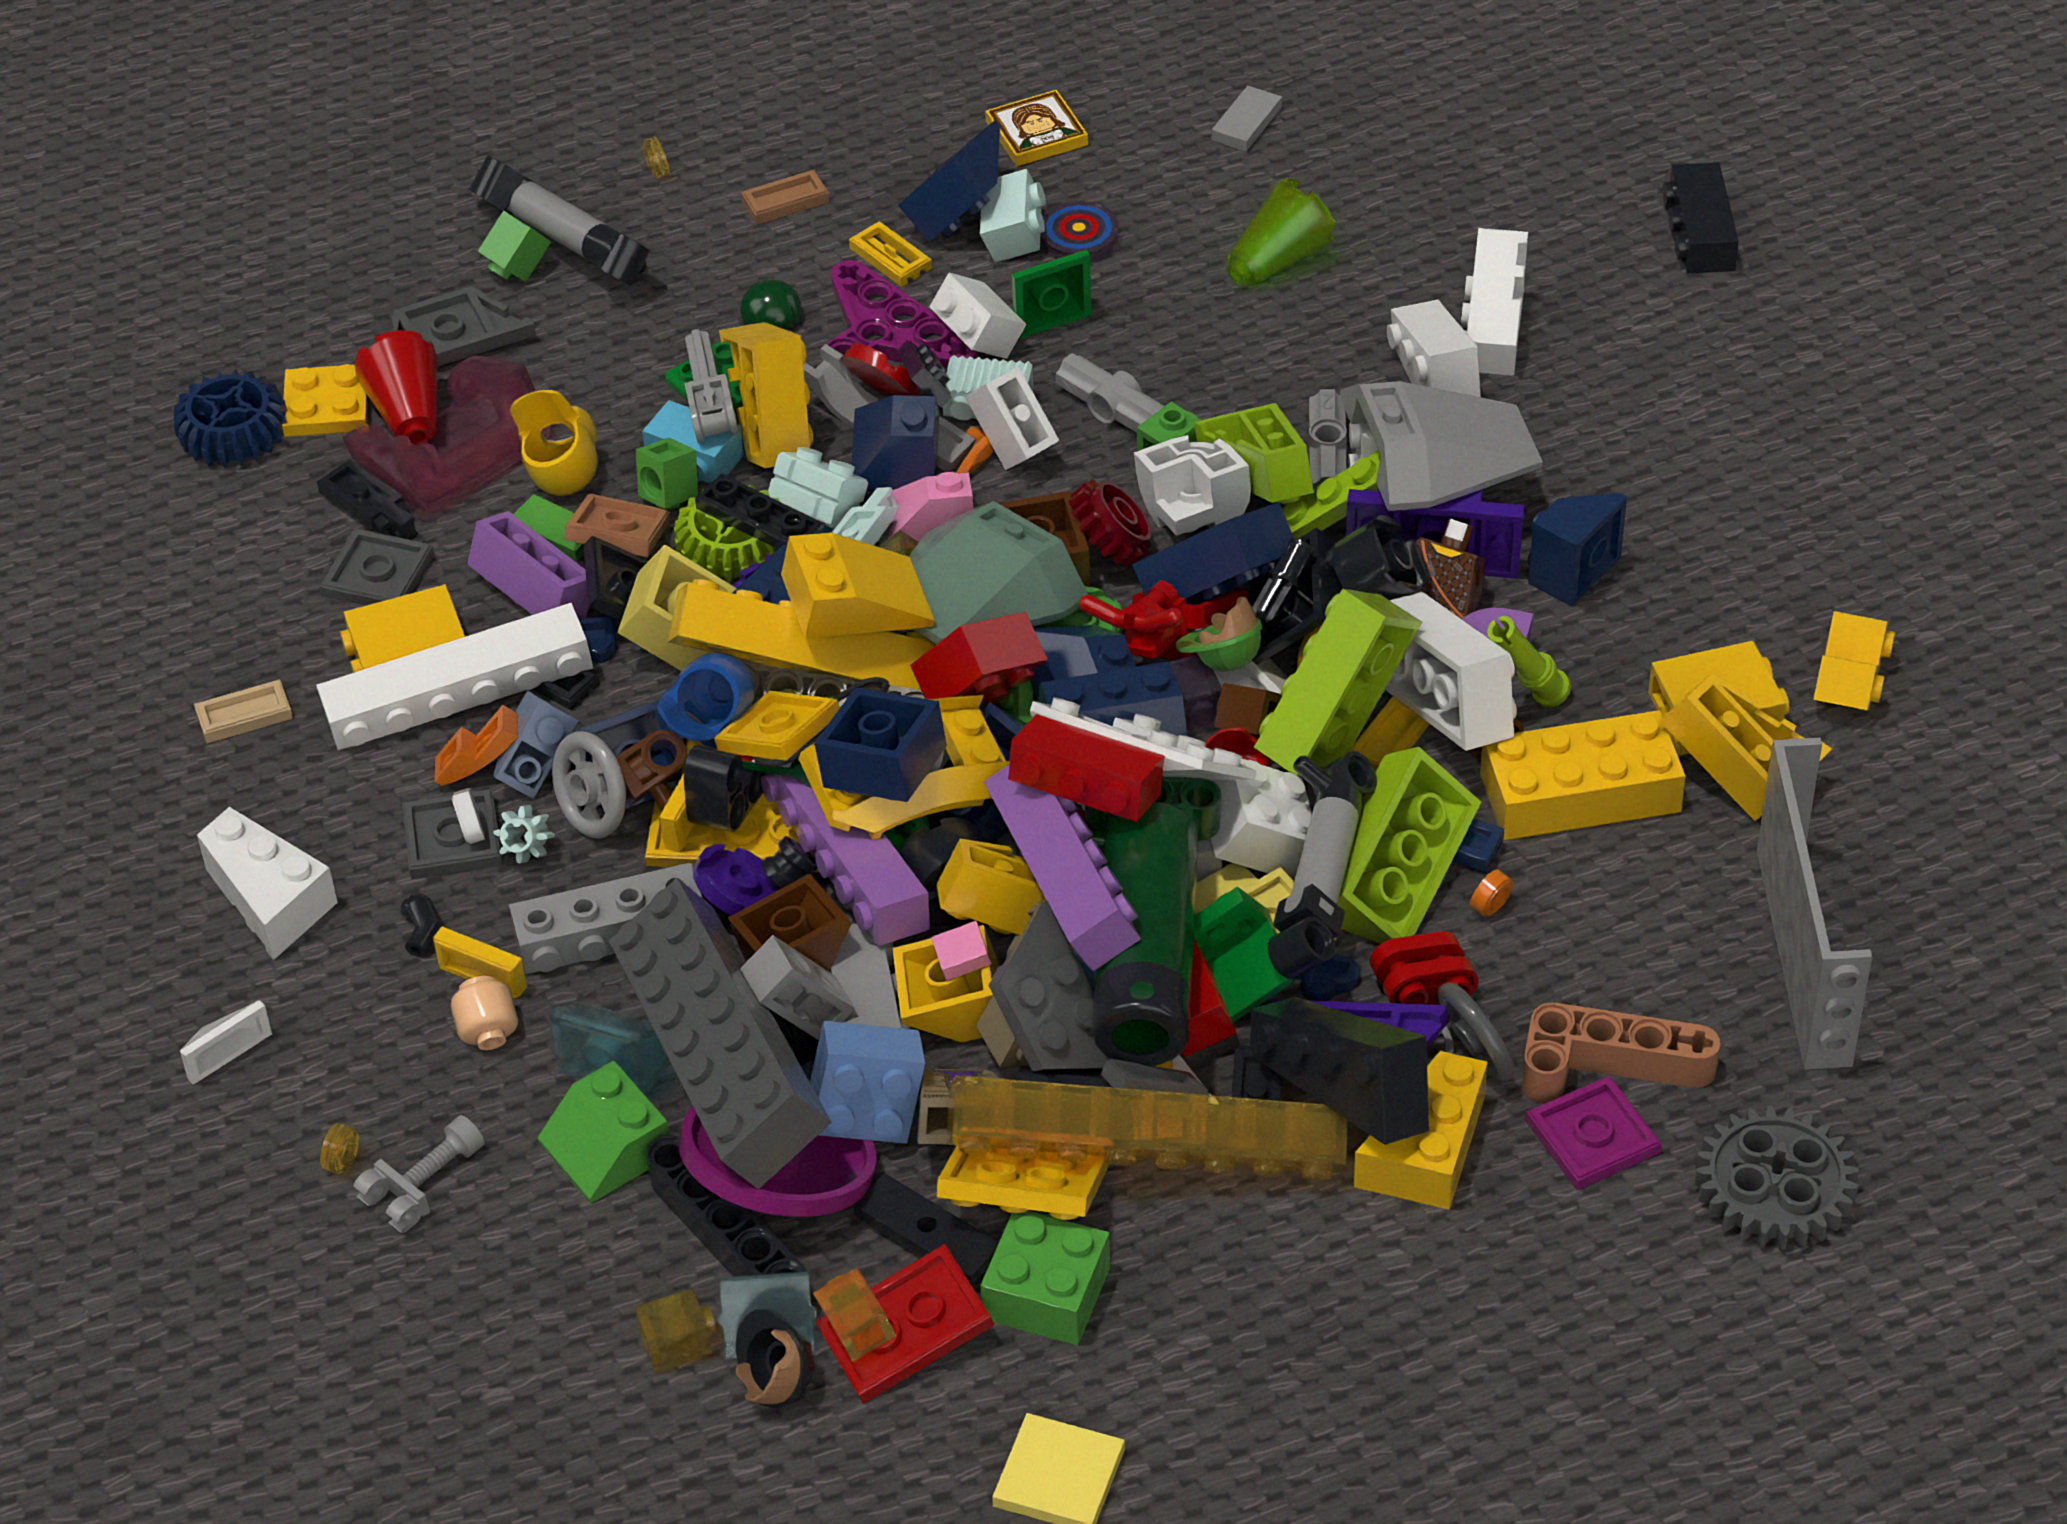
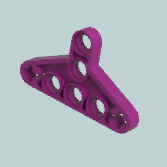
M846 260L832 267V290L849 328L827 343L834 350L843 354L853 344H862L882 352L890 361L903 363L897 350L907 340H911L917 347L925 343L940 358L939 362L946 369L945 373L947 372L952 353L958 358L964 356L966 359L970 356L974 359L978 358V351L971 350L938 315L864 264L854 260ZM874 295L886 297L885 300L877 302L867 300ZM901 314L913 316L912 319L906 321L894 319ZM930 333L941 335L936 340H925L922 338ZM869 334L884 336L882 339L873 341L864 339Z

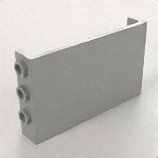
M1820 737L1773 740L1757 846V855L1804 1070L1853 1067L1872 962L1871 949L1831 951L1806 845L1822 748Z

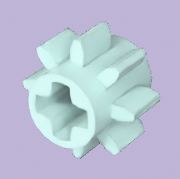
M531 805L520 806L518 815L513 811H506L501 814L505 823L501 829L493 831L494 835L500 836L503 845L499 851L500 854L516 853L517 863L528 862L530 852L535 857H542L547 854L543 845L547 839L555 837L554 833L548 832V827L545 823L549 817L548 814L532 815ZM522 826H526L528 830L524 835V838L527 842H523L521 839V836L525 832Z

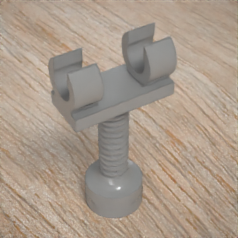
M459 1115L444 1128L446 1139L415 1164L412 1169H409L405 1175H400L386 1162L379 1159L374 1164L375 1168L364 1171L356 1179L353 1187L360 1192L356 1197L367 1206H373L385 1197L388 1190H390L398 1198L386 1210V1214L392 1218L388 1223L400 1233L407 1232L419 1221L421 1216L424 1218L430 1213L426 1195L418 1189L419 1185H422L423 1182L456 1155L462 1154L464 1157L469 1158L484 1145V1139L480 1131L465 1116Z

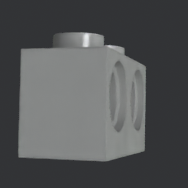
M774 935L740 968L761 1004L817 1040L820 1038L823 1021L843 1022L855 1010L835 975Z

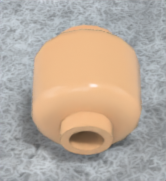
M478 976L468 979L459 986V991L452 997L451 1010L457 1034L467 1044L478 1045V1048L481 1050L496 1049L504 1045L506 1037L510 1036L517 1028L518 1016L511 991L506 984L496 981L494 977Z

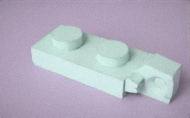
M877 488L862 507H851L832 533L870 545L877 543L883 532L893 522L899 506L892 493V488Z

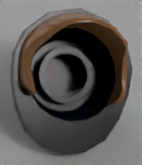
M755 1309L747 1314L740 1323L735 1340L738 1363L736 1375L747 1388L748 1393L745 1395V1399L775 1409L794 1402L797 1397L806 1391L813 1371L816 1368L811 1343L802 1334L797 1332L785 1317L773 1309Z

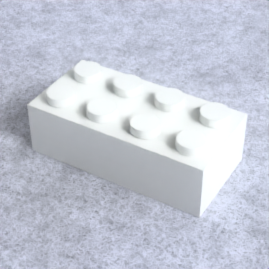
M1423 592L1390 600L1423 623L1385 690L1465 751L1514 737L1513 719L1516 717L1517 709L1512 697L1511 678L1514 676L1515 668L1510 653Z

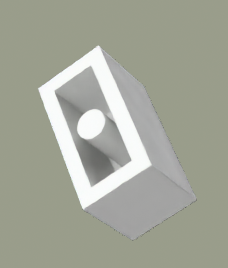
M948 273L930 305V308L971 350L1005 359L1008 358L1026 326V323L984 282L953 273Z
M1019 366L965 396L1005 470L1060 441Z

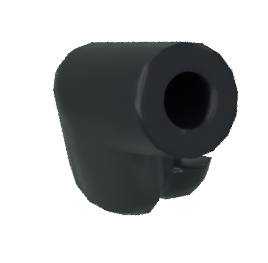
M415 893L409 898L404 899L401 904V914H409L406 920L413 922L415 925L412 934L405 944V949L410 955L423 958L434 942L433 937L442 927V920L432 899L424 894Z

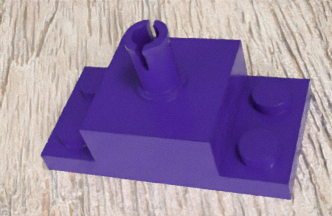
M1349 489L1346 536L1377 516L1386 515L1396 520L1403 527L1397 533L1405 542L1413 538L1416 543L1422 537L1441 543L1450 518L1474 526L1466 552L1486 558L1484 576L1518 579L1525 505L1483 502V489L1430 508L1388 511L1380 492Z

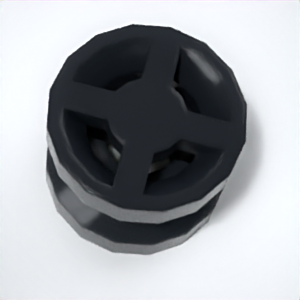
M784 836L778 843L779 850L776 854L766 857L760 864L769 878L781 888L797 881L806 874H813L818 869L813 855L810 852H804L801 845L788 836Z

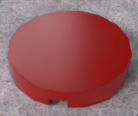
M853 344L844 354L842 361L846 367L860 380L889 397L893 395L917 396L920 391V387L910 378L906 368L899 365L895 368L887 362L889 358L885 357L886 355L878 350L862 344Z

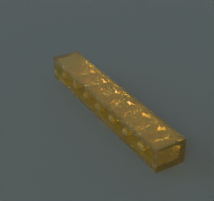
M956 1075L949 1086L946 1144L959 1145V1151L968 1154H985L989 1152V1148L1008 1149V1155L1019 1158L1037 1157L1038 1151L1058 1153L1059 1160L1070 1162L1086 1161L1087 1156L1092 1155L1107 1157V1163L1113 1165H1134L1137 1159L1156 1160V1167L1163 1169L1185 1168V1163L1205 1164L1204 1170L1213 1173H1229L1234 1171V1167L1253 1168L1254 1175L1264 1177L1283 1175V1170L1302 1172V1178L1307 1180L1331 1179V1174L1338 1173L1346 1165L1347 1119L1324 1104Z

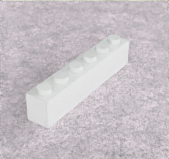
M568 603L320 683L316 686L337 749L340 750L351 746H359L365 742L392 733L402 732L408 728L435 719L445 718L451 714L481 704H488L494 700L524 690H531L545 681L552 682L564 677L574 676L581 671L592 669L593 665L587 640L572 603Z

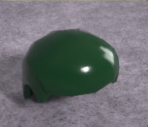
M766 279L753 284L745 292L741 300L740 312L743 325L765 322L789 331L793 325L799 324L801 321V301L797 292L791 285L782 280Z

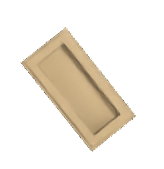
M280 679L194 704L206 744L293 719Z

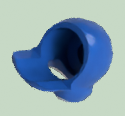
M707 653L691 661L680 672L674 685L661 694L657 709L666 722L667 728L681 739L687 738L700 743L703 747L715 749L717 747L714 740L716 735L744 715L753 705L755 683L749 668L740 659L726 653Z

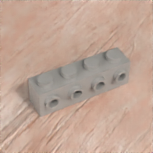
M692 862L509 904L514 934L520 957L522 958L525 975L539 971L548 972L560 966L582 961H595L603 956L615 954L609 940L617 934L623 924L631 921L651 902L659 891L669 886L676 878L680 879L702 897L693 879Z

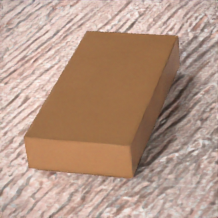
M815 170L741 192L742 203L756 225L830 202L829 192Z

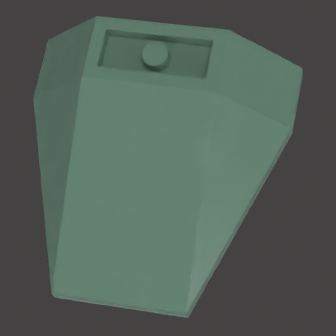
M995 501L954 516L926 532L909 556L935 619L934 627L913 630L925 636L934 644H938L961 625L1025 611L1032 626L1061 620L1079 609L1080 598L1088 595L1063 541Z

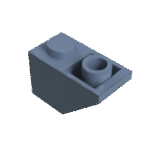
M527 690L515 711L518 714V738L498 756L493 777L534 799L553 766V759L558 745L567 735L572 733L579 720Z

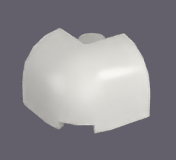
M1188 435L1134 452L1139 489L1150 516L1159 528L1167 525L1177 536L1193 532L1204 525L1212 528L1224 521L1244 514L1250 501L1251 492L1249 465L1223 440L1218 439L1214 444L1189 442Z

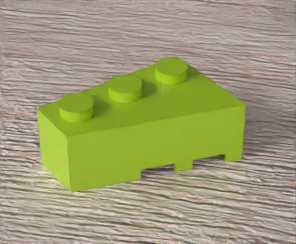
M1276 403L1194 422L1197 442L1214 444L1216 440L1221 439L1229 444L1249 465L1251 493L1271 503L1279 502L1282 504L1296 502L1303 495L1314 493L1306 444Z

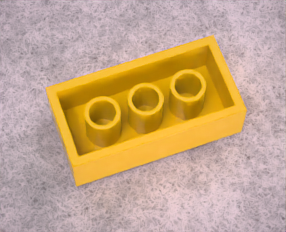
M1657 710L1514 733L1512 738L1482 746L1480 775L1498 827L1504 828V840L1681 812L1686 776L1669 732L1660 722L1663 718L1661 711Z

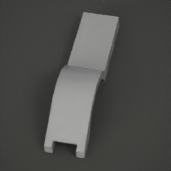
M825 344L820 349V356L824 360L814 369L807 363L803 364L804 380L837 418L854 427L855 409L876 402L879 399L866 392L853 378L849 369L842 361L843 355ZM940 416L937 467L946 472H951L967 456L976 439Z

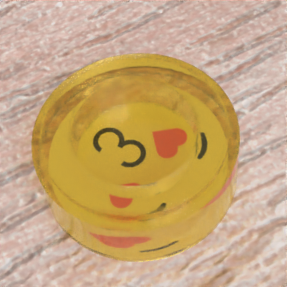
M654 136L642 141V151L653 176L658 178L669 174V164L658 138Z
M335 1123L331 1126L323 1140L320 1151V1165L323 1170L343 1174L350 1169L359 1148V1134L356 1128L341 1123Z

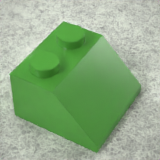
M613 1060L572 1084L537 1138L539 1144L588 1202L592 1204L649 1170L646 1151L655 1139L669 1135L667 1120Z

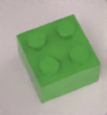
M1031 1211L1012 1213L981 1283L982 1303L993 1322L1079 1345L1110 1269V1232Z

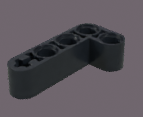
M693 746L687 755L684 766V790L688 821L694 824L735 832L763 794L761 777L766 775V772L743 769L742 757L738 754Z

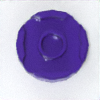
M715 844L706 847L693 866V879L699 891L710 903L725 913L733 915L778 891L777 884L761 868L762 859L745 849L737 847L736 851L732 852L724 850L727 846L725 844Z

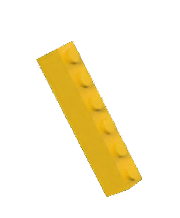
M695 579L693 584L687 583L677 592L668 638L669 643L710 653L731 654L740 660L760 665L855 680L880 677L888 680L889 685L920 689L910 665L936 645L918 632H907L906 636L885 631L805 639L791 601L781 600L778 605L762 601L763 595L749 590H737L736 594L720 591L718 583L703 579Z

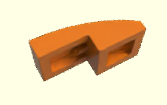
M502 705L477 735L461 727L435 757V782L441 786L456 782L495 760L518 738V714Z

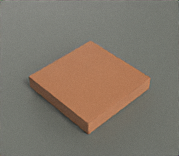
M588 494L566 524L564 540L585 544L591 536H594L632 554L648 557L669 525L670 511Z

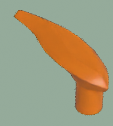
M976 426L970 427L966 432L974 437L976 441L956 473L958 474L972 473L994 452L985 432Z

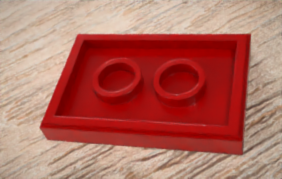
M945 1244L814 1321L862 1403L871 1400L995 1325L990 1314Z

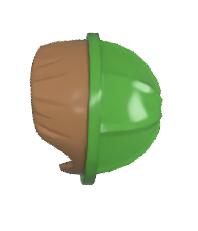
M1240 597L1237 599L1236 606L1226 615L1222 613L1214 614L1211 626L1193 631L1176 642L1177 651L1181 653L1196 652L1205 665L1213 670L1221 672L1234 671L1246 666L1256 656L1260 647L1262 623L1260 618H1256L1247 599Z

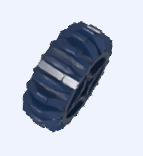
M234 370L231 375H222L219 371L218 376L212 379L203 376L202 384L200 385L189 384V392L179 395V403L174 406L173 416L175 423L173 427L184 452L192 454L194 461L204 459L207 465L210 466L219 460L225 468L230 461L236 460L242 466L244 458L251 457L258 461L260 451L271 453L273 443L282 442V424L287 422L285 413L287 409L285 400H282L281 393L277 389L276 384H270L266 376L256 378L252 371L245 375H240L237 370Z

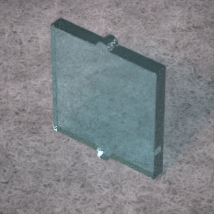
M809 1272L720 1278L722 1312L718 1315V1323L724 1327L726 1359L737 1358L735 1340L738 1327L744 1317L755 1309H773L785 1317L793 1328L811 1343L812 1353H815L813 1319L817 1316V1308L811 1304Z

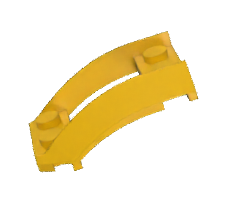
M984 695L928 699L939 701L947 742L945 749L954 767L928 773L908 802L823 788L814 743L803 750L798 759L829 825L849 832L851 826L868 831L871 839L874 840L880 839L883 832L910 820L945 810L982 806L985 799H992L984 781L1009 765L1010 761L1005 760L979 709Z

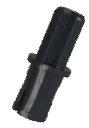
M1290 538L1275 568L1267 571L1266 577L1268 581L1252 607L1256 618H1260L1261 622L1265 624L1274 623L1291 592L1295 593L1298 591L1299 584L1297 582L1311 557L1315 554L1314 548L1308 543L1297 538Z

